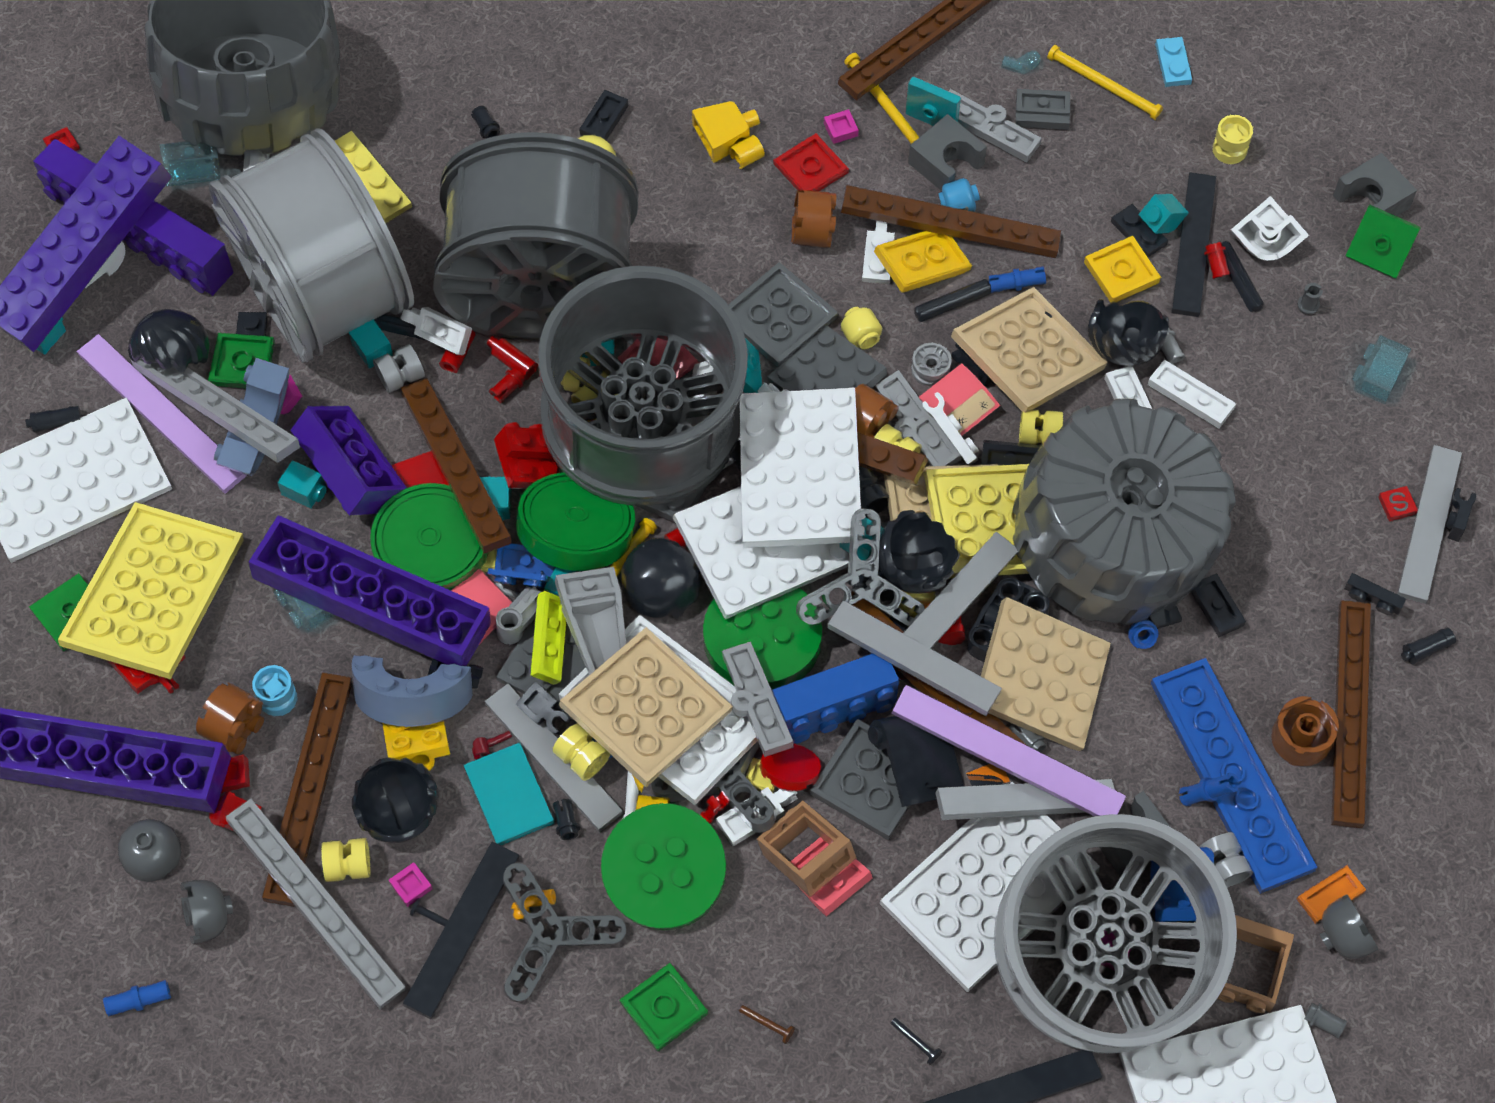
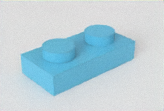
M1183 38L1156 39L1155 45L1165 87L1190 85L1192 83V76Z

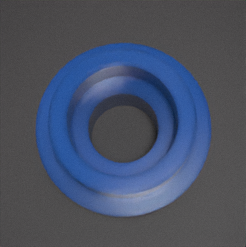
M1143 620L1134 623L1130 627L1128 637L1135 647L1147 649L1156 643L1158 629L1153 622ZM1147 630L1143 637L1138 636L1139 632Z

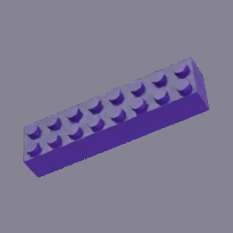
M121 136L117 137L1 283L0 329L33 353L172 178L160 162Z
M54 139L33 160L38 172L37 177L44 186V193L54 201L59 199L64 204L96 165L57 139ZM155 200L123 239L134 252L139 253L142 251L147 254L149 260L156 266L163 264L177 279L185 278L190 281L191 286L199 293L206 291L213 296L234 273L224 243Z
M279 515L248 562L253 579L447 665L467 666L491 624L489 607Z
M0 708V779L211 813L216 811L231 760V755L223 743Z

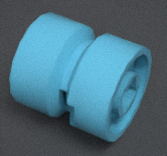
M270 665L260 669L255 674L252 681L253 691L256 697L263 702L262 710L272 716H283L295 707L297 692L287 670L281 666Z

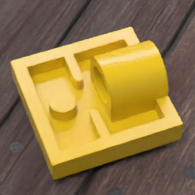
M444 720L430 725L415 727L394 726L382 723L387 755L390 758L400 760L406 757L414 763H422L430 771L435 763L434 758L450 755Z

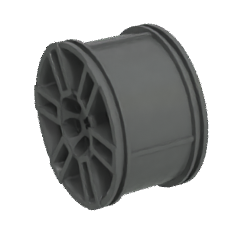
M539 132L511 133L490 137L465 147L449 160L442 171L440 180L439 200L445 215L443 250L438 255L434 267L433 290L438 302L455 319L484 335L518 340H540L542 330L550 313L570 290L581 282L602 272L633 266L629 260L630 228L637 216L639 198L638 184L634 174L622 160L604 148L578 138L559 134Z
M628 266L605 271L590 277L570 290L558 302L542 330L538 359L539 376L543 389L541 396L543 436L549 452L561 470L587 491L602 499L625 505H652L670 502L690 495L713 481L730 460L739 440L740 397L745 385L748 361L744 332L735 313L726 301L706 284L682 272L656 266ZM642 336L637 357L627 359L623 362V365L601 345L617 338ZM656 339L668 340L660 364L652 366L650 361ZM684 345L703 357L713 367V371L676 380L673 367L681 346ZM585 354L608 376L606 378L602 377L584 363L580 357ZM568 371L598 395L597 398L567 404L559 392V387L566 372ZM724 389V393L703 396L697 398H688ZM669 405L673 407V409L665 408V406ZM709 415L695 426L686 421L687 418ZM625 416L627 419L619 420L616 417ZM596 419L591 422H586L587 420ZM653 423L655 426L647 427L644 424Z

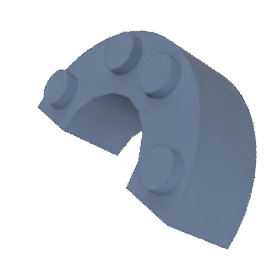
M256 358L253 366L248 365L244 375V381L247 382L244 399H240V402L277 425L287 391L289 368ZM228 431L224 444L219 443L216 448L214 460L217 461L216 464L253 476L261 465L265 454Z
M354 655L352 659V676L356 704L367 716L385 724L404 727L434 724L460 712L473 696L471 667L441 664L437 671L428 676L417 679H402L394 677L385 671L383 658Z

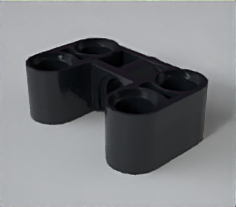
M1015 578L1002 579L989 600L982 607L975 624L970 630L967 643L969 654L985 662L1000 604L1006 598L1002 594L1011 593L1015 597L1010 599L1028 607L1036 606L1041 609L1040 612L1046 615L1050 605L1048 597L1041 591ZM983 639L988 644L979 645L975 642V640Z

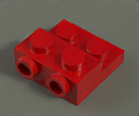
M517 422L508 423L494 438L508 488L527 489L535 481L545 476L559 473L557 464L545 443L541 424H534L529 428H523Z

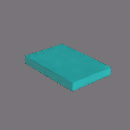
M520 742L464 765L466 774L497 844H506L554 824L553 817Z

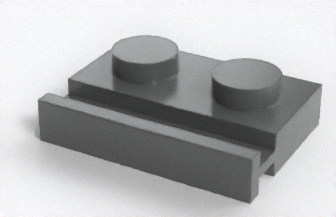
M1017 89L1015 124L1028 128L1069 130L1070 92Z

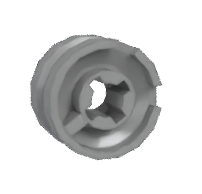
M932 342L919 346L914 351L911 370L913 377L922 385L933 386L950 373L951 354L941 344ZM926 363H927L928 365H934V364H936V367L930 368V367H928V366L926 365Z

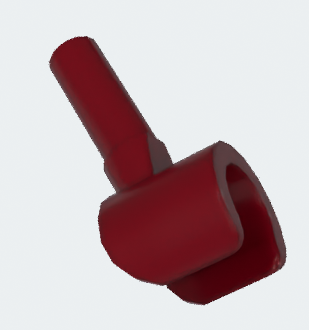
M510 731L489 739L485 737L475 739L472 748L474 759H480V754L483 757L489 755V747L512 738Z

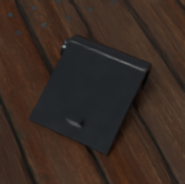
M897 716L872 721L868 730V738L877 749H887L902 807L937 800L935 793L938 788L964 787L952 744Z

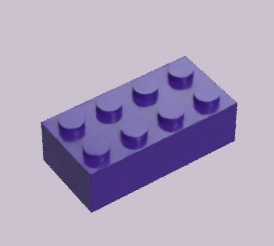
M307 406L290 430L298 439L300 447L304 449L313 466L319 471L326 481L328 488L333 491L348 515L377 514L392 496L407 488L349 406Z

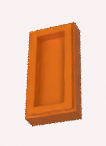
M1346 865L1299 895L1297 900L1314 923L1317 924L1322 920L1323 912L1327 906L1346 894H1348L1352 901L1363 894L1366 889Z

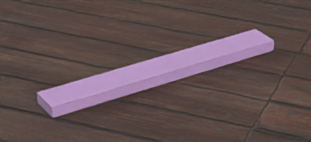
M99 334L77 350L78 355L123 398H127L131 406L224 494L247 476L246 474L217 465V461L214 460L217 445Z
M905 685L891 713L1092 816L1118 814L1126 798L1125 795L907 685Z

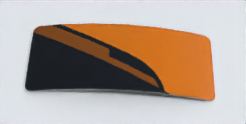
M992 764L966 773L972 786L1001 785L1010 782L1006 771Z

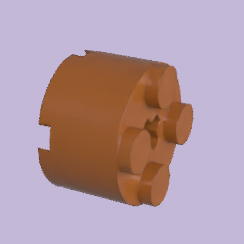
M797 190L794 200L795 212L792 217V244L830 248L832 233L835 232L836 216H832L833 210L836 207V194Z
M860 384L855 388L857 432L874 438L878 431L895 417L899 406L869 386Z
M227 682L228 686L222 683L206 700L203 709L207 710L204 719L198 717L196 731L198 735L209 741L223 743L229 752L238 755L244 750L250 733H257L264 723V717L261 716L263 702L258 697Z
M1301 696L1288 701L1280 711L1272 728L1271 738L1276 752L1293 766H1311L1321 762L1328 755L1336 740L1339 722L1334 710L1327 703L1312 700V697Z

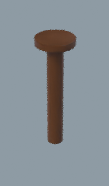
M744 1005L739 1010L740 1013L784 1036L782 1042L787 1044L795 1030V1027L792 1025L786 1029Z

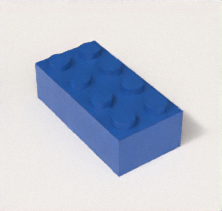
M870 654L773 689L772 693L793 739V743H801L807 740L812 733L818 731L828 733L835 730L838 724L849 720V723H855L857 719H864L867 713L873 711L883 713L890 710L897 701L899 679L891 663L875 654Z

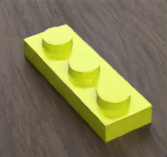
M543 591L537 597L530 676L554 685L561 682L566 619L561 610L562 605L559 596Z

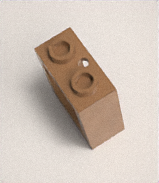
M804 801L788 810L785 816L778 820L770 830L763 832L757 838L766 859L809 897L814 895L856 859L851 841ZM809 827L829 845L799 870L779 851Z
M1235 915L1237 939L1278 952L1266 996L1226 983L1217 999L1227 1003L1237 1001L1246 1004L1247 1009L1256 1013L1271 1012L1276 1004L1294 934Z

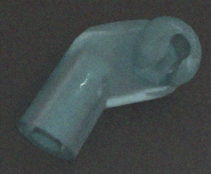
M1035 50L1029 51L1019 58L1005 55L1001 68L1025 74L1040 64L1041 56Z

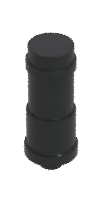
M69 406L68 408L31 412L30 419H25L27 428L32 427L33 432L36 433L81 420V411L79 406Z
M1448 627L1440 629L1425 638H1420L1412 643L1403 645L1401 657L1412 665L1416 664L1433 653L1455 644V635Z

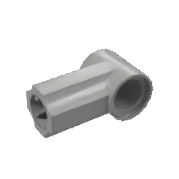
M527 586L509 607L501 609L496 615V635L502 643L515 644L520 641L524 629L536 617L537 597L541 591L534 586ZM505 624H514V625H515V626L512 627V628H506V627H504Z

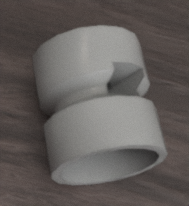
M410 344L396 349L393 356L385 354L373 360L378 377L388 393L403 387L405 381L413 383L425 377L420 360Z
M1233 832L1215 836L1199 846V848L1208 847L1212 849L1214 865L1222 876L1227 888L1245 881L1252 875L1253 871L1246 857L1239 855L1242 848Z

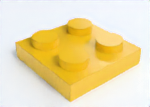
M1134 236L1089 254L1084 259L1085 265L1110 303L1113 301L1118 302L1160 283L1161 276Z

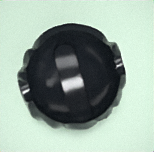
M1099 299L1088 323V337L1094 350L1102 358L1118 365L1137 366L1149 362L1158 354L1168 334L1169 318L1164 314L1162 315L1154 305L1145 301H1131L1121 306H1118L1113 301L1105 307L1104 299Z
M174 309L156 310L147 314L136 324L128 343L129 357L134 363L142 357L146 364L158 362L163 369L167 370L175 367L180 373H184L191 362L195 365L199 362L205 364L208 360L210 348L209 337L202 323L196 317Z
M906 510L900 512L895 520H891L886 524L880 535L879 568L885 578L894 586L909 593L926 594L944 587L946 580L954 574L952 568L959 559L960 554L955 549V538L945 532L942 523L932 521L925 512L915 513L913 510Z
M652 538L637 545L628 555L621 571L622 591L625 599L635 611L652 618H663L668 614H671L675 619L683 616L684 611L692 603L696 602L699 596L698 589L702 584L700 570L691 552L687 548L680 546L678 542L665 538Z
M388 757L377 760L374 765L364 770L361 779L355 782L351 804L357 823L362 831H368L372 838L379 841L401 843L419 836L428 828L437 810L438 790L433 776L422 763H414L406 757L400 760Z

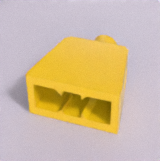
M732 101L692 110V125L713 163L730 155L729 148L750 137L749 128L760 124L755 109L741 114L735 102Z

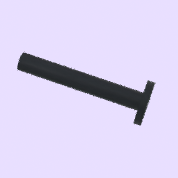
M418 898L410 911L411 916L417 912L444 927L446 926L448 919L420 905L421 899Z
M897 1018L892 1020L891 1025L929 1057L927 1061L929 1065L941 1055L942 1050L940 1048L935 1051L932 1050Z

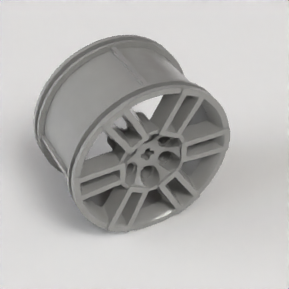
M317 128L311 131L310 135L305 134L301 136L299 144L232 178L224 175L220 178V182L214 180L209 183L213 211L250 280V287L265 312H268L295 356L302 363L312 360L313 354L315 356L322 355L324 345L340 338L357 327L389 311L397 315L403 309L407 310L414 305V294L409 276L383 217L348 158L324 130Z
M1125 814L1094 816L1077 821L1062 828L1042 842L1010 881L1000 902L994 927L996 964L1006 992L1017 1009L1035 1028L1046 1036L1071 1048L1092 1051L1094 1053H1120L1140 1049L1177 1035L1190 1027L1208 1011L1223 990L1233 966L1237 941L1236 918L1229 891L1222 876L1208 856L1193 841L1175 829L1152 819ZM1115 847L1130 850L1133 853L1131 860L1113 890H1105L1102 887L1087 856L1086 850L1088 848ZM1065 855L1071 857L1086 888L1083 894H1077L1059 863L1061 857ZM1150 860L1156 862L1160 866L1158 872L1139 898H1135L1132 896L1131 891ZM1044 871L1047 873L1066 905L1063 915L1021 912L1019 910L1024 893L1040 872ZM1172 880H1176L1188 896L1195 911L1196 922L1152 921L1149 913ZM1104 899H1112L1116 903V914L1109 915L1103 911L1101 904ZM1074 914H1085L1089 919L1088 928H1077L1073 922ZM1137 916L1142 919L1144 923L1142 932L1136 933L1130 929V917ZM1018 928L1055 932V940L1019 941ZM1104 931H1107V934L1111 932L1114 934L1116 939L1112 941L1113 947H1110L1109 943L1106 945L1102 943L1101 938L1105 936ZM1160 938L1197 939L1200 942L1199 952L1159 948L1158 941ZM1074 945H1083L1087 949L1088 957L1086 961H1078L1073 957L1072 948ZM1136 948L1142 952L1143 961L1140 965H1134L1129 961V949ZM1022 957L1059 958L1064 968L1044 996L1030 978ZM1107 962L1113 965L1115 969L1113 979H1105L1101 976L1099 972L1101 963ZM1152 964L1192 968L1195 970L1194 978L1186 994L1173 1009L1167 1008L1147 970ZM1075 981L1079 982L1082 985V990L1065 1016L1055 1008ZM1136 985L1155 1018L1153 1024L1149 1026L1143 1025L1128 993V988ZM1100 991L1111 992L1127 1027L1126 1033L1102 1032L1081 1025Z

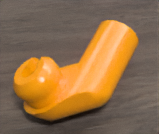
M554 889L542 890L550 905H554L556 903ZM529 896L524 901V907L529 913V907L542 906L541 900L536 896ZM513 902L511 909L514 910L513 917L516 920L524 919Z

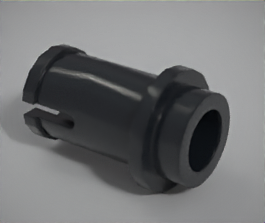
M478 106L472 111L473 114L471 116L480 128L479 133L481 137L487 139L500 134L498 122L493 121L485 106Z
M561 799L563 806H560L557 800L553 803L558 824L556 834L562 840L574 839L578 836L580 826L575 821L572 800Z

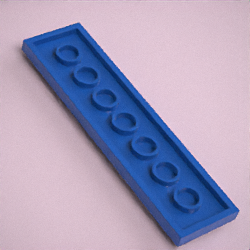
M1204 658L1152 678L1151 685L1200 780L1206 777L1217 778L1227 773H1234L1238 778L1239 783L1231 785V787L1239 785L1237 792L1221 795L1212 803L1226 830L1235 834L1242 848L1239 855L1246 857L1253 871L1251 878L1259 893L1261 894L1315 872L1317 866L1207 659Z

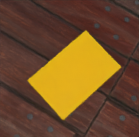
M923 231L877 245L874 253L901 293L961 275L971 270L972 267L952 236Z

